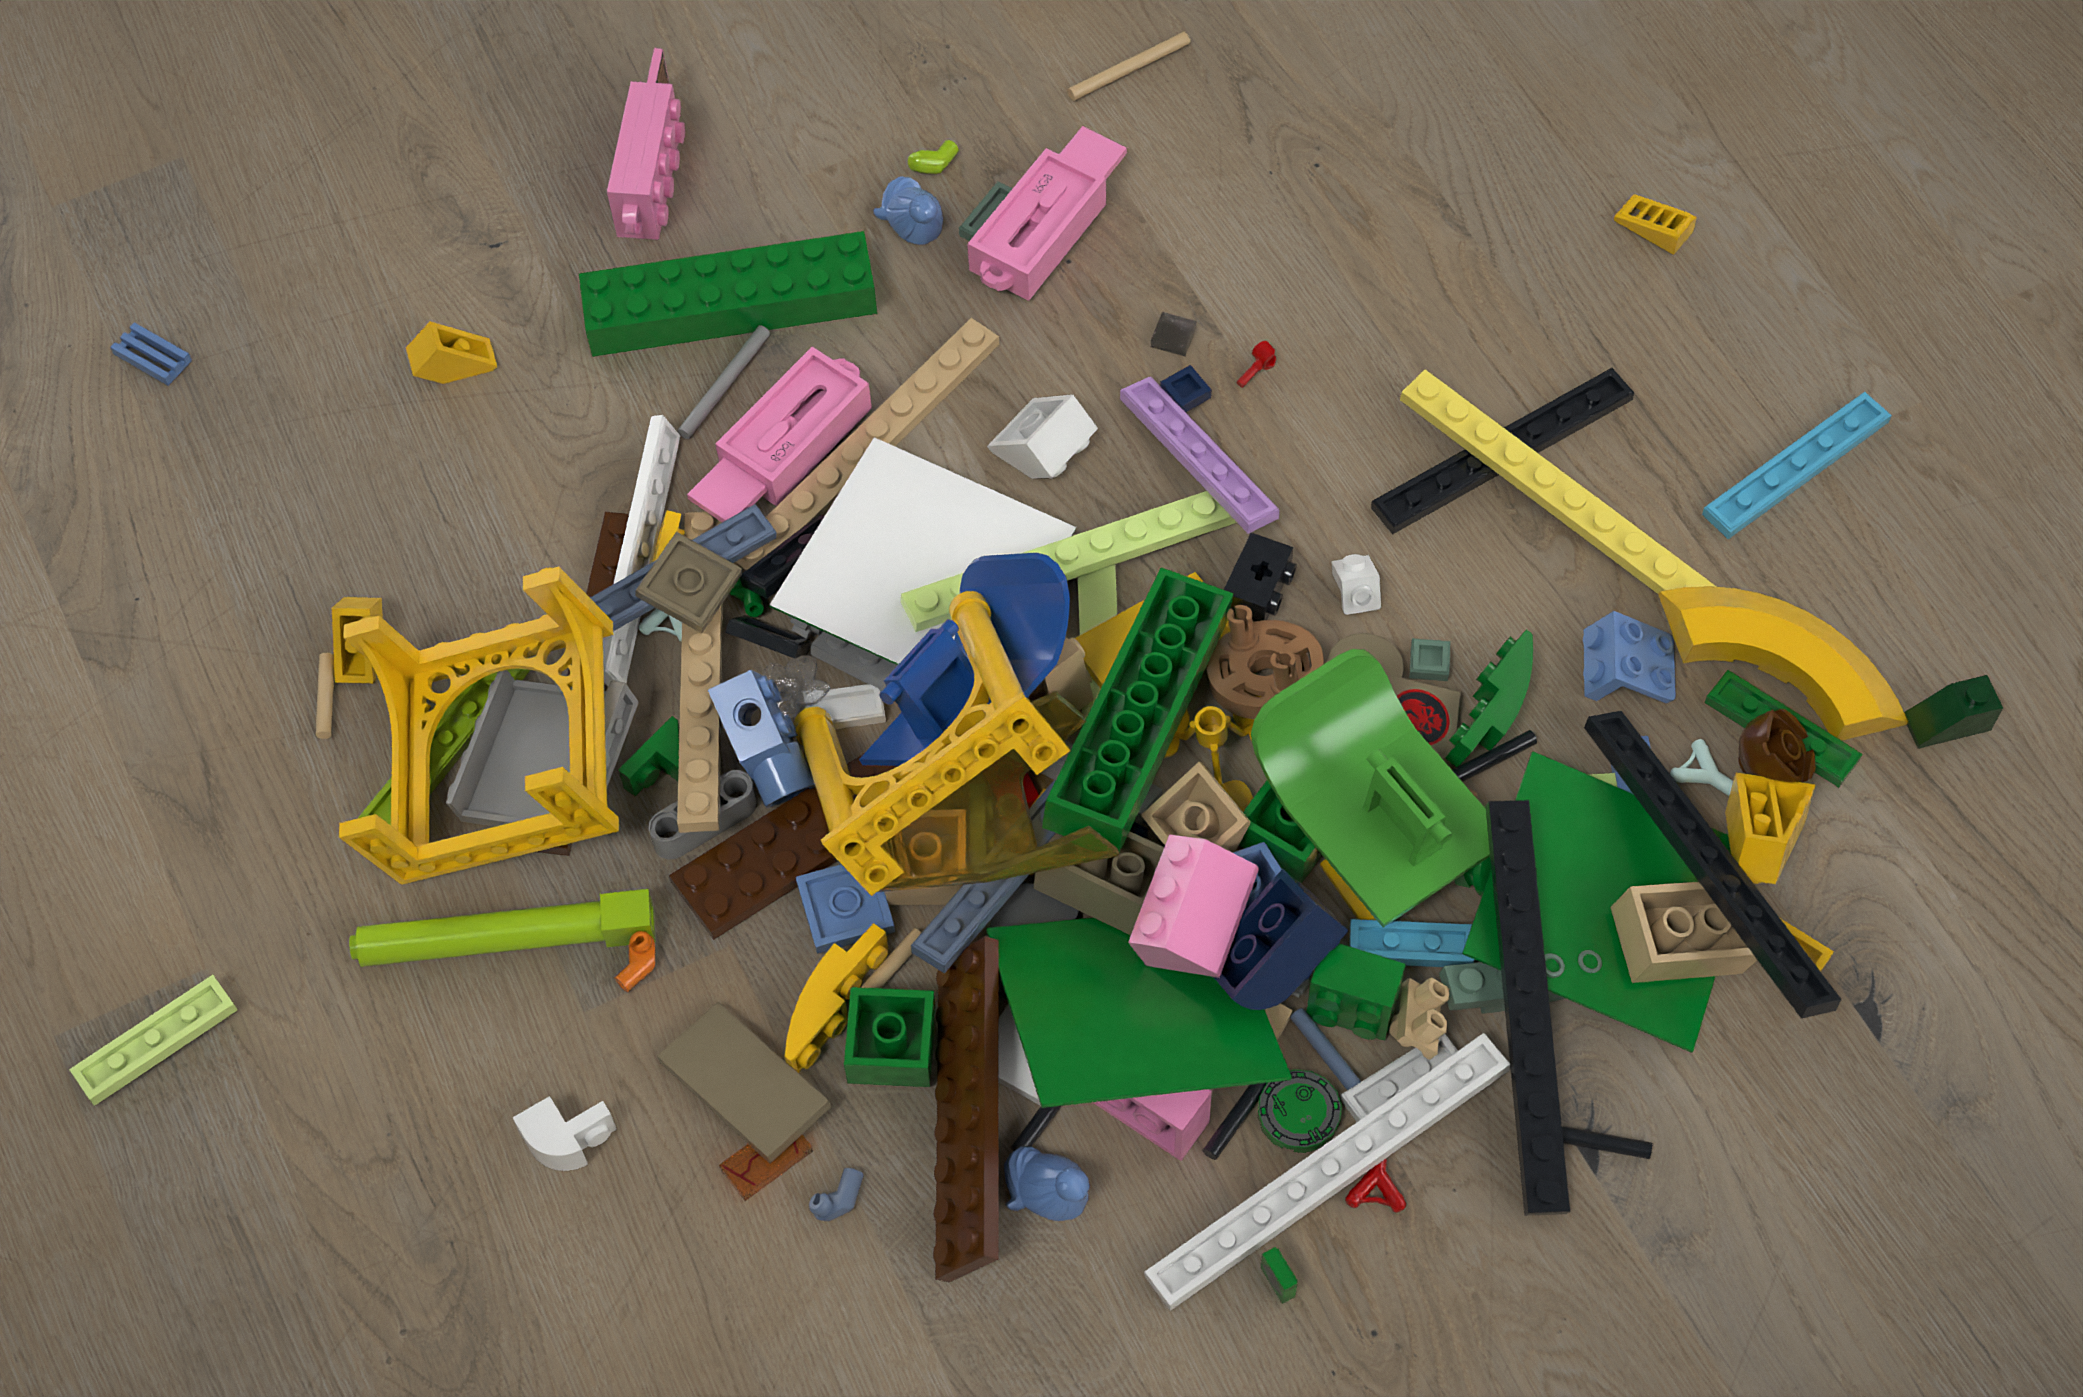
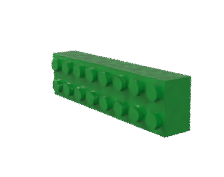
M864 231L579 273L585 331L592 357L753 333L759 325L764 326L768 330L878 314L874 281Z
M1160 568L1046 799L1042 828L1115 856L1119 855L1228 622L1227 612L1231 608L1234 593L1168 569Z

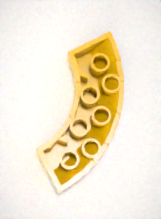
M1702 586L1683 587L1659 592L1661 604L1683 663L1709 660L1733 662L1735 659L1758 665L1759 670L1774 676L1785 684L1790 682L1807 697L1806 702L1819 716L1828 733L1841 741L1908 724L1899 700L1886 679L1870 659L1848 638L1813 614L1783 600L1736 588Z

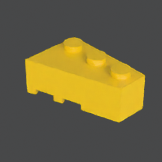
M1735 773L1725 811L1730 851L1733 858L1753 884L1762 882L1769 884L1777 883L1805 825L1816 784L1784 782L1768 779L1763 776Z

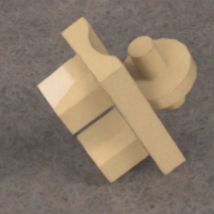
M1411 978L1402 983L1399 1014L1391 1018L1389 1027L1391 1035L1397 1039V1042L1403 1047L1413 1046L1418 1048L1423 1056L1429 1060L1438 1054L1439 1037L1447 1031V1020L1441 1014V1005L1449 1000V988L1434 978H1429L1422 984Z

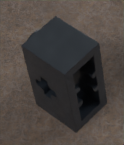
M1252 532L1250 533L1224 590L1234 593L1231 609L1234 611L1235 617L1236 611L1234 606L1236 605L1249 607L1252 611L1253 622L1267 620L1270 614L1274 616L1277 614L1283 599V594L1280 591L1284 584H1291L1296 572L1297 564L1292 563L1294 547Z

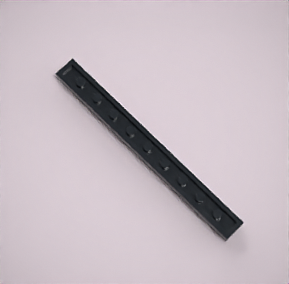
M1616 711L1589 716L1584 729L1799 1017L1803 1019L1836 1011L1842 1000L1624 713Z
M1529 800L1488 801L1485 808L1509 1060L1511 1064L1510 1070L1524 1216L1567 1214L1570 1212L1530 804Z

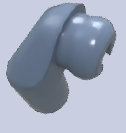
M845 1168L837 1191L830 1194L822 1193L821 1195L816 1193L809 1202V1209L816 1219L831 1221L850 1212L855 1206L864 1174L856 1169Z

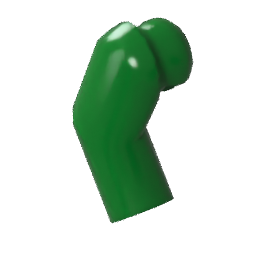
M739 578L729 594L744 602L745 613L748 616L757 617L761 615L764 610L762 596L743 587Z

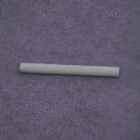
M761 325L756 328L677 431L680 436L690 439L769 337L770 332L767 328Z

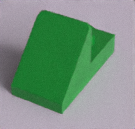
M671 716L618 769L624 789L633 796H636L643 788L652 786L661 770L678 782L680 726L675 717Z

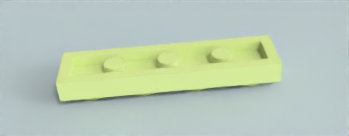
M211 975L69 1070L95 1106L238 1010L214 975Z

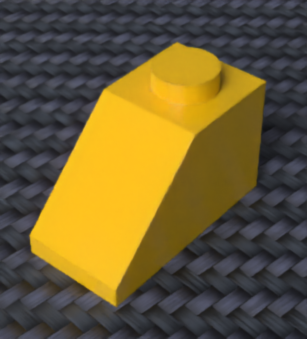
M431 321L406 347L413 376L441 384L491 372L497 367L489 338Z
M343 597L331 608L335 683L373 684L376 679V672L371 662L343 638L344 624L359 621L366 616L380 615L383 618L382 598Z

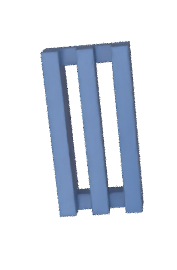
M135 322L130 326L131 332L129 334L124 332L120 336L122 342L120 344L115 342L110 347L114 355L168 386L192 361L189 353ZM132 347L145 354L151 360L159 362L171 370L166 372L129 349Z

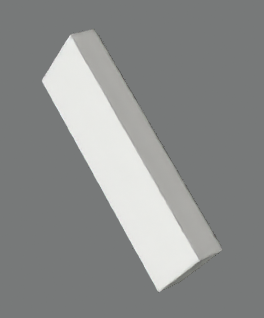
M1446 1034L1439 1037L1438 1054L1432 1059L1425 1058L1418 1048H1414L1353 1088L1342 1093L1340 1100L1355 1121L1358 1122L1458 1050Z

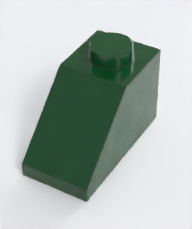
M1988 675L1951 683L1904 713L1908 720L1907 727L1917 748L1920 749L1991 731L2003 710V706Z

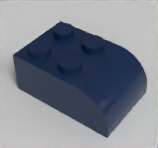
M1282 869L1243 912L1220 978L1214 977V979L1232 1000L1244 1008L1263 1010L1274 1007L1285 1001L1302 982L1310 977L1312 971L1330 951L1337 947L1342 937L1349 930L1311 891Z

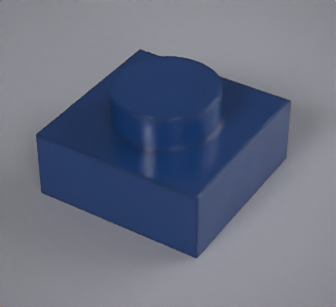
M1191 365L1160 382L1162 389L1185 412L1211 398L1212 389Z

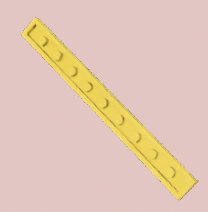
M1424 370L1402 391L1400 401L1657 594L1660 591L1683 587H1717L1427 370Z

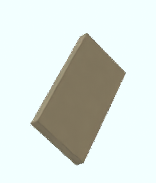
M719 1002L657 1055L659 1062L769 1164L831 1108L830 1101Z

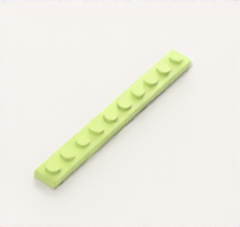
M1208 491L1023 553L1048 555L1060 566L1068 581L1237 522ZM963 573L901 594V604L915 632L942 624L947 619L952 620L949 614V607L952 600L960 593Z

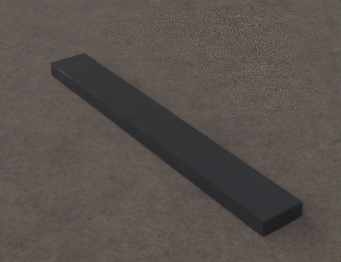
M1610 368L1504 428L1535 452L1539 453L1632 401L1634 391L1613 368ZM1464 449L1374 499L1371 503V509L1393 535L1499 474Z

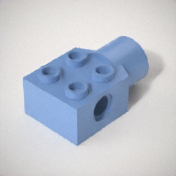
M749 670L708 689L737 758L754 781L766 808L787 802L807 788L812 789L816 787L797 741L794 742L793 737L798 736L790 716L788 714L784 716L778 707L777 702L781 701L782 698L773 679L768 680L765 675L763 676L753 670ZM757 709H760L761 719L753 726L751 723L752 714Z

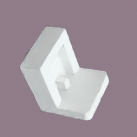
M1353 554L1341 560L1331 561L1332 575L1341 591L1344 614L1361 613L1381 608L1380 578L1369 555Z

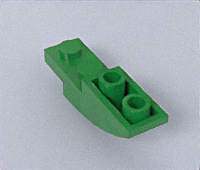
M1527 629L1517 640L1510 636L1496 653L1501 658L1497 665L1490 661L1476 678L1481 685L1472 696L1479 701L1469 713V716L1474 720L1469 726L1463 722L1449 739V742L1454 746L1445 759L1455 767H1458L1468 757L1478 743L1488 751L1491 750L1504 737L1516 719L1529 687L1533 665V634Z

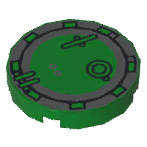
M1294 1069L1290 1071L1291 1080L1268 1082L1259 1096L1257 1117L1262 1132L1274 1145L1282 1149L1283 1147L1291 1149L1297 1153H1307L1318 1150L1333 1139L1340 1124L1342 1105L1337 1090L1326 1078L1312 1071Z

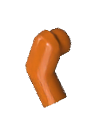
M637 931L632 934L629 941V965L614 977L617 984L626 992L635 987L655 967V941L649 933Z

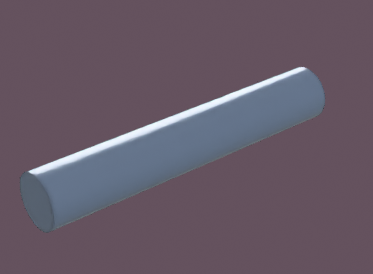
M1304 1008L1295 1011L1290 1019L1346 1090L1359 1084L1361 1080Z

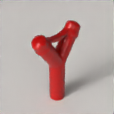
M1387 1158L1371 1168L1355 1187L1349 1191L1345 1197L1348 1206L1357 1208L1363 1203H1379L1391 1207L1395 1213H1399L1406 1208L1403 1195L1398 1191L1386 1172ZM1377 1185L1385 1199L1367 1196Z

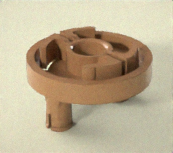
M1245 605L1234 606L1236 618L1231 608L1227 612L1230 632L1218 641L1208 662L1207 674L1211 693L1224 709L1240 717L1255 719L1262 706L1273 696L1324 665V656L1319 642L1306 629L1293 623L1278 620L1253 622L1251 609ZM1307 652L1309 653V656H1310L1311 668H1310L1309 658H1308V656H1307V654H1306ZM1272 668L1273 674L1268 676L1256 675L1262 669Z

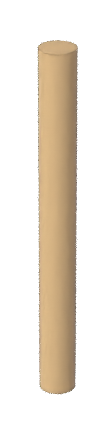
M1186 32L1169 38L1068 88V95L1072 101H1075L1189 45L1190 38Z

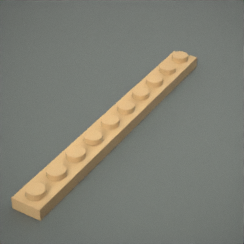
M973 318L969 319L766 516V519L776 531V539L733 564L741 567L742 573L819 514L825 516L873 438L875 437L896 446L999 346V336Z
M707 512L685 513L684 536L693 540L722 522ZM723 603L703 633L682 623L677 810L679 833L719 831L721 719L708 689L722 683Z

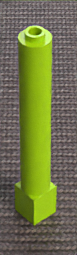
M649 889L603 893L600 894V901L358 926L356 935H351L349 938V949L352 960L358 959L360 966L366 967L605 941L607 948L629 945L632 934L637 931H646L655 941L654 905Z

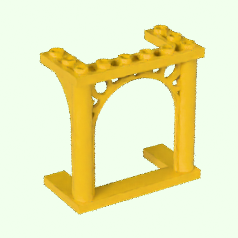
M559 566L543 568L539 572L523 576V591L547 613L539 619L509 624L502 629L487 633H475L468 638L453 642H441L434 647L423 650L415 648L380 615L366 616L359 621L344 624L343 638L371 662L381 684L388 707L392 734L391 825L377 814L339 823V838L401 885L619 831V817L607 807L603 638L613 635V621ZM566 648L564 654L557 662L547 665L546 660L551 651ZM569 668L570 675L562 676V672ZM528 669L550 677L563 692L568 707L570 773L564 767H559L525 776V791L550 813L429 843L430 749L435 730L444 712L457 696L470 685L499 671ZM450 679L451 684L446 692H433V682ZM427 699L436 704L431 711H429L431 706L427 703Z

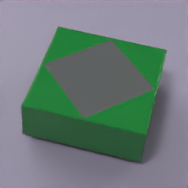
M1273 1247L1262 1253L1260 1268L1281 1303L1283 1304L1293 1299L1296 1295L1298 1280L1280 1250Z

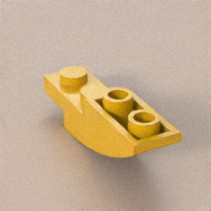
M873 923L848 952L834 943L808 978L791 1017L785 1049L786 1063L798 1073L803 1068H810L818 1059L821 1053L820 1048L830 1037L835 1039L845 1029L848 1022V1012L844 998L850 999L851 987H860L861 979L870 969L876 970L885 961L889 949L887 935L876 924Z

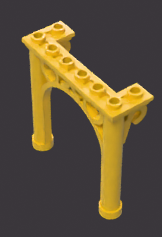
M966 591L958 594L952 600L949 607L950 617L959 627L957 633L974 671L972 692L965 706L951 725L919 754L885 773L864 778L850 776L830 714L820 707H809L799 712L794 719L793 724L798 734L796 738L804 748L829 828V833L821 839V842L871 896L904 873L903 867L882 844L1014 748L1036 775L1070 752L1068 745L1025 696L991 622L989 605L984 596L978 592Z

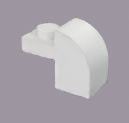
M550 1096L513 1117L522 1138L533 1156L546 1167L561 1171L575 1170L588 1165L582 1150L588 1146L595 1147L602 1144L610 1137L613 1131L617 1130L613 1118L603 1101L567 1122L564 1121Z

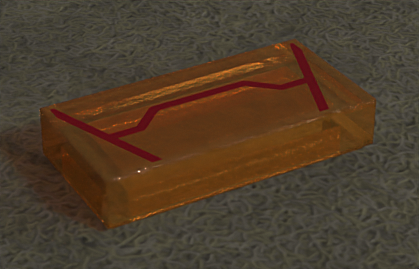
M802 1134L769 1164L747 1144L719 1164V1167L743 1200L746 1201L812 1153L813 1149Z

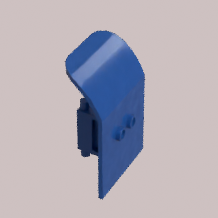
M1021 553L981 556L974 559L963 573L960 593L975 591L986 599L991 611V622L1020 686L1028 698L1057 665L1063 649L1070 607L1067 578L1060 566L1045 554ZM947 619L939 629H930L884 680L886 687L879 694L881 700L888 705H892L896 701L901 713L859 759L862 765L900 766L934 742L951 725L965 706L974 685V671L957 633L959 627L954 621Z

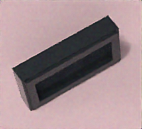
M746 615L730 619L725 632L794 659L807 655L811 646L810 639Z

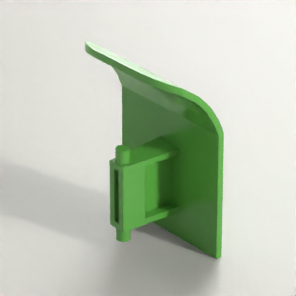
M1351 649L1339 654L1273 696L1262 706L1254 720L1251 739L1254 753L1268 782L1288 815L1383 928L1490 857L1485 807L1417 731L1398 700L1380 662L1366 650Z

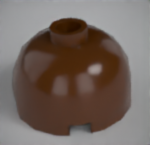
M1773 709L1756 717L1746 725L1739 738L1738 762L1741 770L1745 774L1763 776L1772 780L1802 783L1810 780L1815 772V754L1813 749L1806 752L1802 739L1807 738L1808 735L1797 718L1785 709L1776 711Z

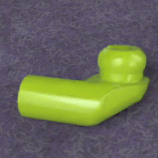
M945 140L937 151L919 150L911 153L907 161L908 166L912 171L919 173L939 174L956 156L959 148L953 141Z

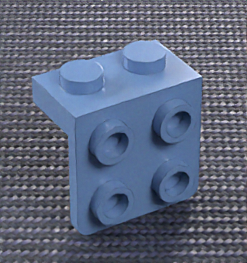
M1616 611L1609 613L1584 629L1583 676L1585 697L1598 701L1623 686L1663 703H1669L1675 699L1674 640L1669 633Z

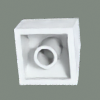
M1074 395L1033 398L987 447L993 454L1032 479H1053L1066 469V462L1074 454L1081 452L1089 445V438L1098 428Z

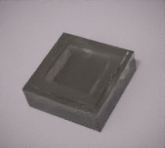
M1162 312L1151 338V347L1186 356L1196 331L1197 321Z

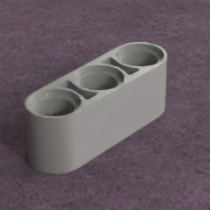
M731 770L720 776L719 831L679 833L677 825L678 801L657 812L651 818L648 828L656 853L664 859L679 858L749 817L757 806L751 777L741 770ZM735 792L745 793L738 798L729 797ZM670 831L677 832L670 838L661 837L664 833Z

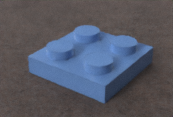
M842 864L796 877L817 954L828 951L834 943L839 947L856 943L873 923L883 929L886 934L895 932L894 922L884 889H880L871 896Z

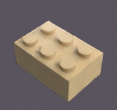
M1699 882L1629 887L1610 907L1632 983L1743 974L1757 961Z

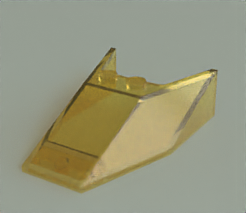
M1057 691L1031 702L1063 741L1086 723L1085 716ZM1013 748L882 844L903 867L904 873L878 892L986 883L1119 856L1118 848L1090 826L1038 847L1023 786V778L1031 768Z

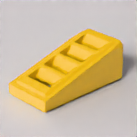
M1633 194L1614 216L1613 221L1674 255L1693 233L1697 217L1683 210ZM1634 208L1640 210L1636 217L1629 215ZM1646 215L1651 216L1649 221L1644 220L1643 218Z

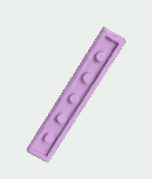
M1151 376L1120 390V400L1248 534L1279 519L1280 510Z

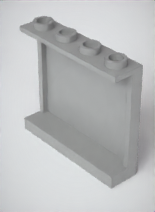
M508 670L497 673L495 680L490 684L488 698L483 711L476 719L475 731L469 746L463 752L461 766L456 779L448 790L446 804L461 822L496 827L550 813L525 791V776L559 767H564L570 773L568 707L563 692L558 685L514 680ZM611 681L608 690L604 691L607 786L639 703L627 684L618 681Z

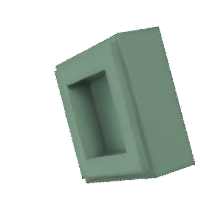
M1412 638L1409 678L1448 681L1451 641Z

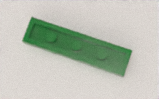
M1729 670L1724 673L1706 696L1705 704L1743 728L1750 721L1770 710L1785 709L1797 718L1808 735L1802 741L1806 752L1814 750L1815 773L1838 788L1863 755Z

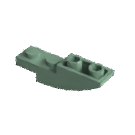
M1585 950L1580 953L1578 963L1582 970L1587 973H1596L1601 969L1602 960L1596 952ZM1546 954L1545 961L1547 959H1554L1560 967L1558 972H1551L1546 968L1547 977H1559L1565 969L1563 960L1555 954ZM1586 954L1594 955L1598 961L1597 967L1594 969L1586 967L1583 963V956ZM1481 962L1444 966L1439 972L1441 983L1449 988V1000L1447 1003L1450 1011L1480 1008L1482 1014L1505 1011L1500 970ZM1548 991L1549 1002L1565 999Z

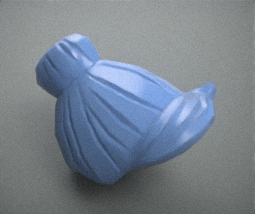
M898 177L888 183L883 193L881 207L874 208L873 210L877 218L888 220L890 226L903 240L917 245L927 244L937 239L942 231V208L938 200L930 192L922 189L918 182L910 177Z
M1020 1147L1009 1154L1004 1163L1005 1181L1011 1200L1006 1202L1007 1208L1012 1211H1018L1026 1207L1033 1213L1054 1221L1070 1220L1082 1214L1088 1201L1090 1184L1089 1178L1075 1162L1062 1155L1041 1153L1033 1147Z

